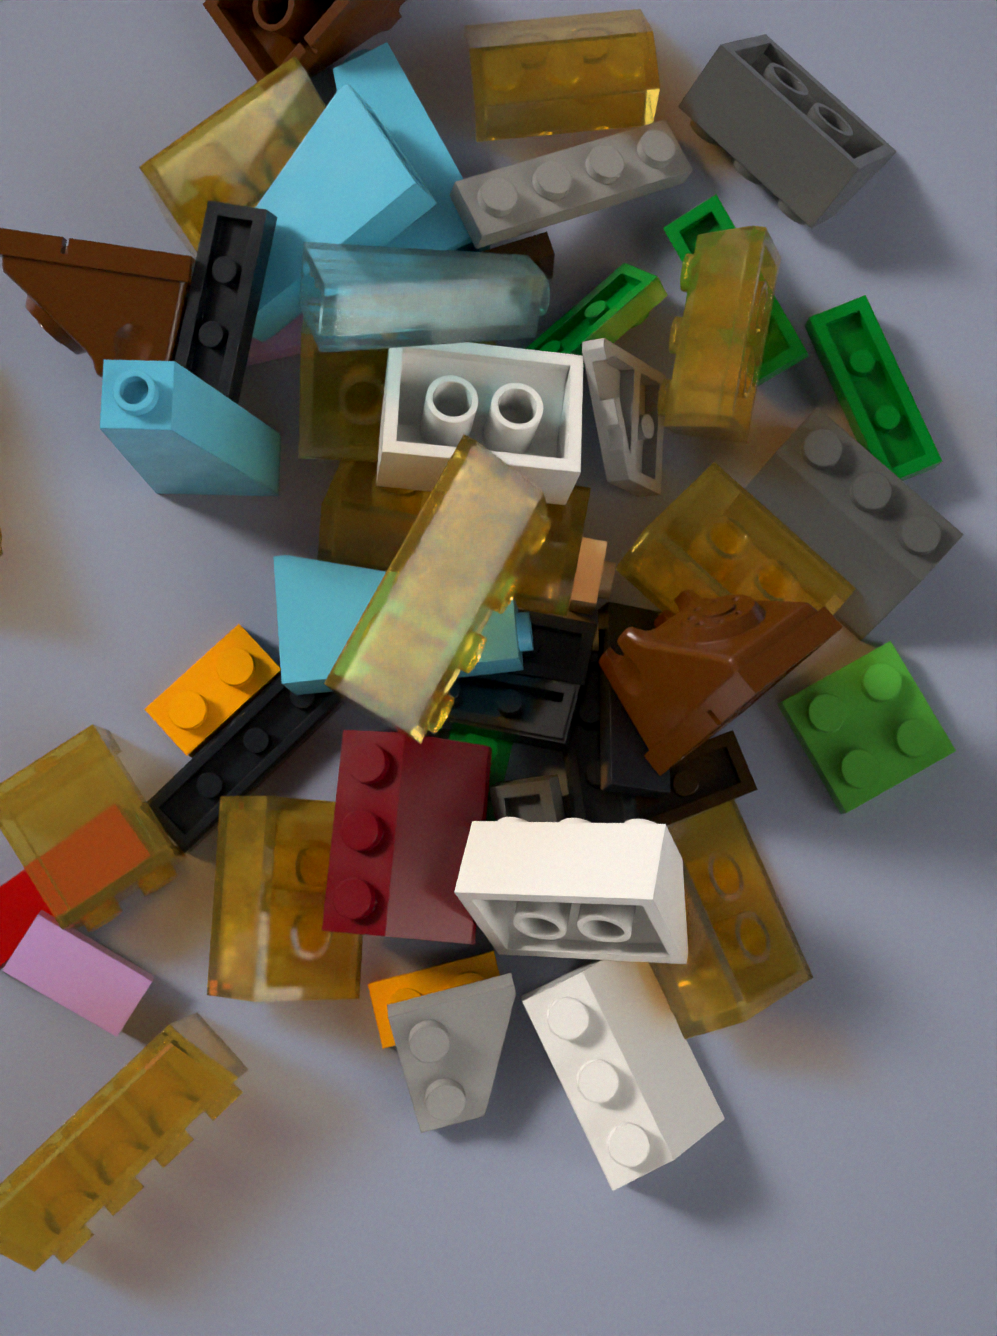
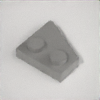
M606 338L582 342V354L607 482L638 497L661 495L666 375Z
M511 973L387 1005L389 1023L421 1133L485 1116L516 996Z

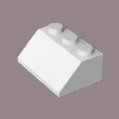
M390 334L380 425L376 486L566 505L581 473L583 356Z
M504 817L498 821H472L454 893L499 955L687 964L689 950L683 861L666 824H656L645 819H630L625 823H591L580 818H566L560 822H528L516 817Z
M595 959L521 996L526 1011L612 1191L675 1160L725 1119L648 962Z

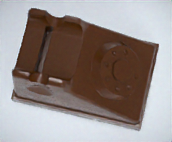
M206 0L203 6L266 96L282 101L288 93L380 32L390 30L402 17L399 9L407 0Z
M0 228L2 269L27 294L26 309L37 320L38 324L57 342L66 346L76 355L87 352L93 360L97 375L103 378L104 360L175 361L196 261L192 256L69 238V244L66 246L67 240L64 237Z
M691 589L680 592L674 599L679 613L674 615L671 611L664 610L654 621L655 629L649 631L634 627L625 629L617 640L624 656L618 655L610 647L600 657L599 665L648 747L649 751L644 756L659 776L745 712L843 628L826 606L817 611L807 602L754 600L746 595H726L707 598L702 597Z

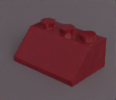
M343 730L322 931L475 945L477 923L454 891L472 821H486L492 748L490 746L404 732Z

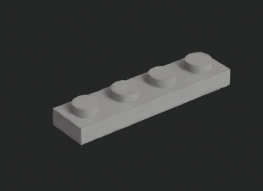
M664 119L456 181L449 196L475 248L478 249L683 184L692 172V168L667 120Z

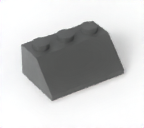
M766 34L720 44L678 106L692 119L690 126L700 138L710 144H719L735 158L734 167L744 178L754 184L766 186L779 198L778 206L788 218L801 225L807 224L811 228L832 218L896 153L892 146Z
M818 407L772 455L721 516L822 607L826 606L831 614L860 641L929 574L964 535Z

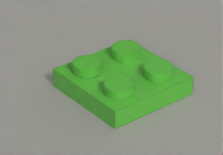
M891 641L777 704L841 814L850 812L956 752V749Z

